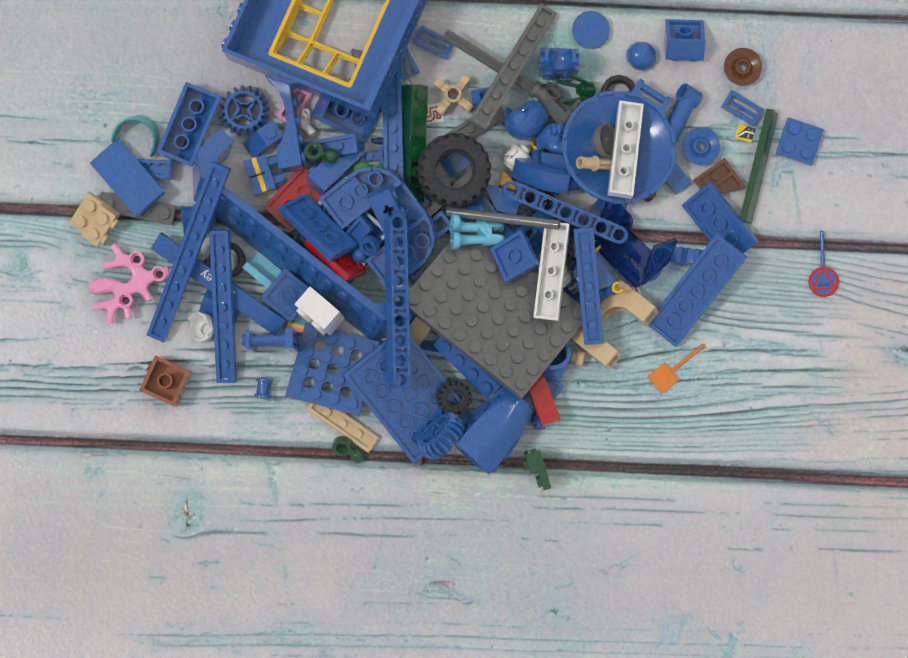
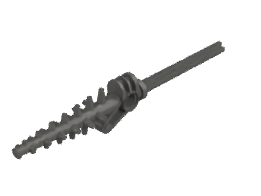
M449 29L444 34L442 39L497 73L500 71L503 63ZM521 74L515 81L516 85L530 93L529 96L531 98H537V101L542 104L541 107L543 106L557 123L566 125L570 115L581 102L578 99L575 103L560 104V101L564 100L561 97L564 90L561 89L559 91L557 86H551V82L542 84L537 81L534 83Z

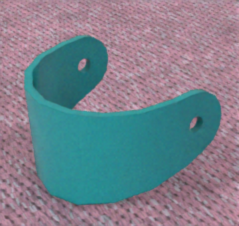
M135 115L117 124L113 131L111 142L115 141L119 130L125 122L134 120L145 124L152 133L153 145L150 157L154 156L159 142V130L152 119L144 115Z

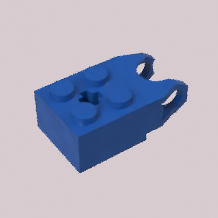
M541 47L538 77H542L543 80L561 78L564 81H573L566 73L569 72L577 76L579 70V49Z

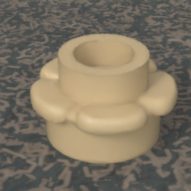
M578 349V352L574 351L571 363H575V367H583L586 352L580 351V349Z

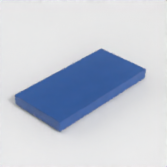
M119 138L90 162L136 218L166 193Z
M712 181L681 205L709 241L718 233L742 253H745L759 242Z
M307 194L281 205L278 209V212L329 262L356 249L358 245Z

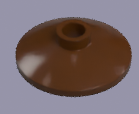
M737 48L731 51L724 62L726 77L732 83L739 86H747L754 83L762 71L760 57L756 52L748 48ZM744 65L745 71H740L739 66Z

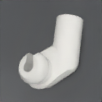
M304 108L299 114L301 118V126L299 128L311 138L317 131L310 125V110Z

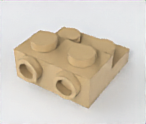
M90 191L86 194L69 224L82 233V237L97 247L101 244L104 245L110 237L108 234L111 229H115L118 225V218L121 213Z

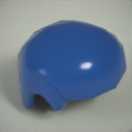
M635 42L626 51V60L634 69L645 71L656 62V51L647 42Z

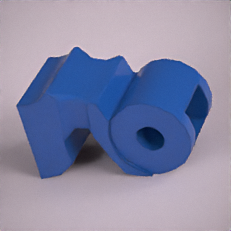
M671 246V255L668 262L679 265L693 264L703 250Z

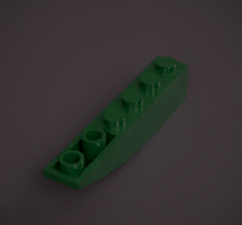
M402 85L405 183L419 201H424V192L418 182L417 166L419 157L426 147L428 86Z

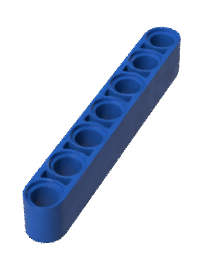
M509 181L502 186V194L506 198L574 227H593L594 235L607 241L620 244L625 242L628 237V232L624 227L521 183ZM510 184L516 187L514 195L507 193V187ZM527 192H531L534 195V200L531 203L525 200ZM546 199L552 204L549 210H545L542 206L543 201ZM563 207L569 210V215L566 218H563L560 214V210ZM581 214L587 218V222L584 225H580L578 222V217ZM598 222L604 224V230L601 233L596 230ZM617 229L622 232V237L619 240H616L613 236L614 231Z

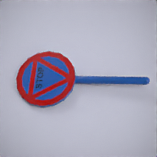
M821 230V267L812 271L808 284L810 290L815 295L827 297L835 293L839 285V279L834 270L825 267L824 232Z

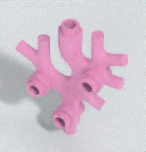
M117 243L110 246L116 258L112 261L103 262L104 269L127 267L132 273L131 280L127 283H122L113 278H100L88 283L91 294L114 293L115 297L112 300L93 303L94 311L107 310L106 322L112 324L118 308L123 309L125 318L133 317L131 307H133L135 302L132 296L134 293H140L146 302L152 300L153 297L148 291L149 284L155 281L159 283L165 282L171 271V268H168V266H156L150 271L144 269L146 257L141 252L134 251L130 255L124 254ZM137 257L141 258V261L139 263L135 262V259ZM159 272H163V276L161 278H158ZM125 298H129L128 304H124Z

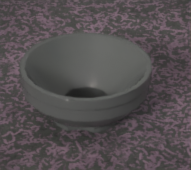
M608 123L597 126L591 137L593 150L606 159L612 158L615 129Z

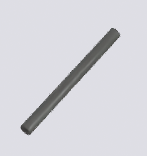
M447 207L446 216L451 217V214H458L460 218L554 230H559L560 220Z

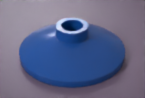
M697 127L685 135L682 142V151L689 162L695 165H707L717 158L720 152V141L712 130L705 127ZM698 144H702L704 146V149L702 151L697 149Z

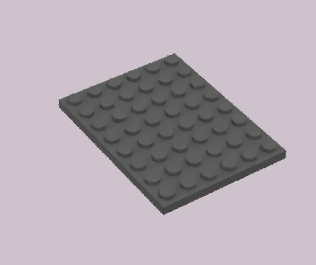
M469 220L468 223H476V222H475L474 220ZM476 232L460 233L462 235H478ZM449 243L410 288L409 311L522 400L582 326L581 305L562 291L559 321L535 319L533 317L539 271L533 268L507 283L504 281L490 250L493 246L470 244L462 245L459 249L453 250Z

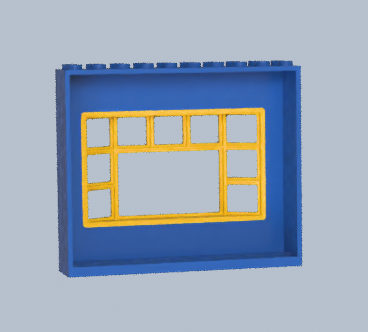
M244 0L238 7L237 18L231 22L228 38L223 40L221 48L230 61L375 120L428 0H386L360 59L316 42L334 0H327L322 11L303 4L304 0ZM300 10L319 17L309 39L291 32V28ZM288 37L307 45L297 61L277 54ZM313 48L333 55L323 71L303 64ZM339 58L357 65L349 82L329 75Z

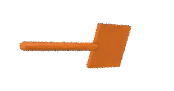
M701 344L672 369L664 362L647 377L661 394L679 380L674 371L704 348L705 344Z

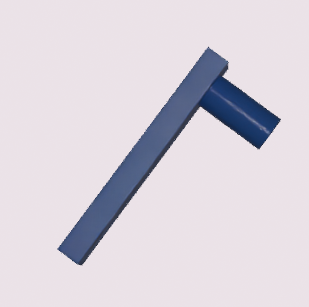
M357 133L308 141L302 145L303 152L307 144L318 142L325 151L328 148L336 149L339 156L360 153V151L363 152L365 149V144L359 141Z

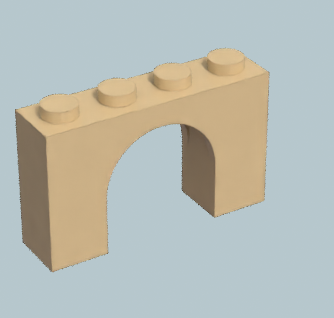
M624 282L618 285L620 290L626 288L624 292L616 293L600 300L602 324L609 315L616 312H626L647 327L659 313L653 304ZM583 326L571 338L575 344L609 371L621 358L620 353L604 339V343L584 345Z

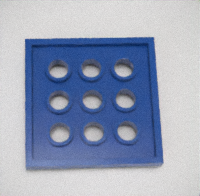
M306 322L285 396L360 417L364 401L344 377L343 373L358 362L353 361L351 358V354L354 351H360L362 359L376 348L380 342L337 330L331 336L327 333L323 336L311 323ZM323 341L325 348L322 351L315 350L316 342ZM334 347H343L342 355L335 356L333 354ZM313 359H317L320 362L319 367L315 370L309 366L310 361ZM331 364L338 366L336 374L328 373V367ZM313 378L314 385L311 388H306L304 386L305 379ZM327 382L333 385V389L329 393H325L322 390L323 385ZM345 387L351 389V395L348 398L341 396V390Z

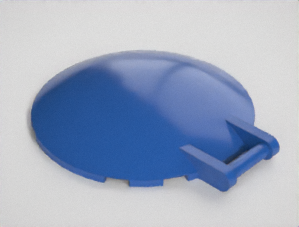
M641 78L632 92L605 91L583 101L570 115L563 131L562 155L569 174L582 190L605 202L626 204L649 197L666 182L675 164L676 137L673 128H671L667 120V116L664 114L672 98L669 96L665 97L649 87ZM639 90L662 103L661 107L638 93ZM619 101L644 104L632 199L607 195L610 170L592 171L591 169H579L576 166V160L579 156H598L603 158L593 150L591 137L597 126L608 123L615 129Z

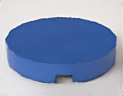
M583 12L573 22V38L583 48H599L609 37V22L599 12Z

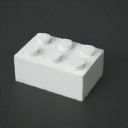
M311 287L295 303L298 308L296 312L308 323L311 322L313 327L323 336L326 333L331 336L345 320L343 315Z

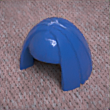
M533 100L527 113L512 111L509 107H506L503 121L509 135L518 140H529L537 136L548 122L547 112L543 106L541 107L542 104Z

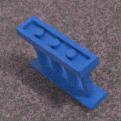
M287 328L285 333L281 335L257 336L250 329H245V334H242V346H246V350L252 353H257V347L285 346V349L290 352H298L299 333L293 328Z

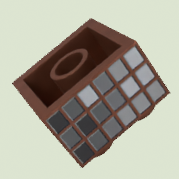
M155 355L139 391L177 407L193 372Z

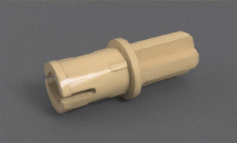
M579 156L576 160V166L579 169H591L592 171L610 170L611 160L599 158L598 156Z

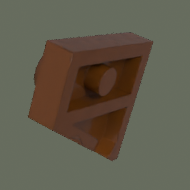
M725 157L693 180L699 190L710 181H712L720 193L746 188Z

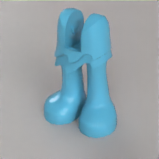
M451 214V249L456 250L462 245L470 244L496 245L503 241L505 236L492 234V232L504 231V224L476 220V223L461 221L460 215ZM476 232L478 235H462L460 233Z

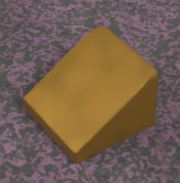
M504 171L499 182L500 188L506 182L512 181ZM510 184L507 190L516 192V187Z

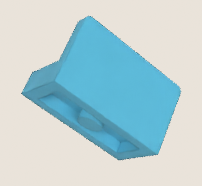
M257 252L249 263L246 262L242 267L266 288L270 286L281 272L277 266L260 252Z

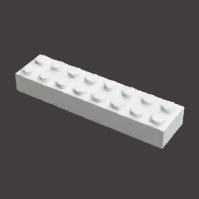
M619 101L608 196L628 199L633 197L644 104Z
M560 223L559 230L544 228L533 317L535 319L559 321L570 224Z

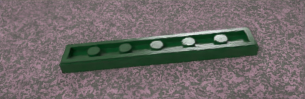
M767 108L740 214L743 222L752 224L777 123L778 113L774 109Z

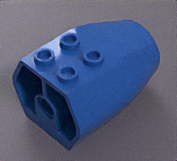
M502 385L492 397L479 405L463 421L465 429L455 447L480 470L487 474L494 473L500 467L499 463L513 453L512 449L518 443L533 410L523 399H519Z

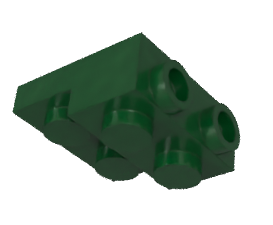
M535 448L524 451L526 459L522 461L525 471L529 470L530 474L538 472V476H535L538 488L542 487L543 490L551 489L541 451L536 452Z

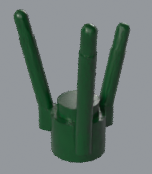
M569 72L566 73L567 76L581 83L576 84L564 80H556V83L576 88V94L580 96L578 98L561 100L560 104L575 103L578 99L585 101L595 95L596 88L594 82L586 81Z

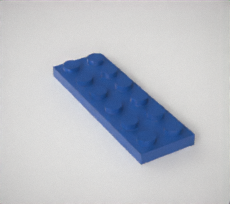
M717 233L657 309L659 313L648 326L673 346L677 347L747 259V256Z

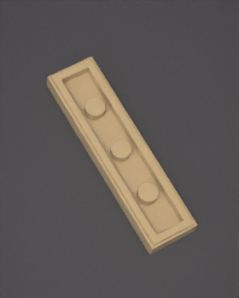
M312 403L306 408V410L343 436L348 437L367 453L371 451L380 438L344 412Z

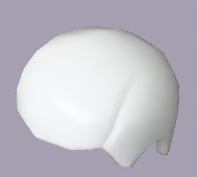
M194 312L189 316L188 320L191 322V326L188 328V331L192 334L193 339L198 342L209 341L214 335L213 317L204 312Z

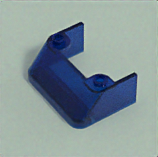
M605 202L600 217L624 227L628 232V237L625 242L617 244L594 235L596 240L595 248L601 245L598 252L634 287L643 286L669 264L678 239L673 238L653 245L652 250H650L631 231L633 217L626 210L628 203L616 204ZM598 222L596 226L597 232H603L604 224L602 222ZM619 229L614 231V238L616 240L621 239L622 232Z

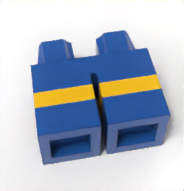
M261 155L243 161L255 197L277 190V186L286 182L282 172L274 175L271 172V168L278 166L277 155L268 157Z

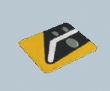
M739 124L735 138L751 143L755 129Z

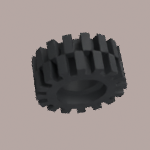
M447 380L437 390V404L445 413L464 414L465 410H468L470 408L469 405L472 404L471 390L460 380ZM453 390L461 393V401L455 405L447 401L448 393Z

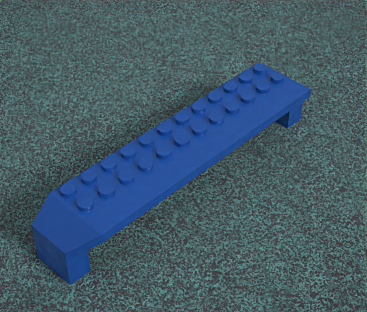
M218 129L197 151L193 165V201L195 202L198 199L211 162L216 161L222 164L229 157L234 139L221 129ZM224 186L214 213L216 219L281 270L285 268L306 286L314 289L334 306L348 323L366 337L374 341L387 337L386 302H371ZM400 301L394 302L396 306L400 305ZM409 311V324H410V323L414 320V318L416 317V316L413 315L410 311ZM398 316L395 318L397 326L401 324V319Z

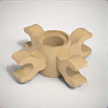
M464 74L456 85L450 86L440 78H436L433 85L445 94V99L436 109L437 113L443 116L450 105L457 104L468 113L473 109V104L462 97V90L470 82L468 76ZM456 91L459 96L453 100L448 97V93Z

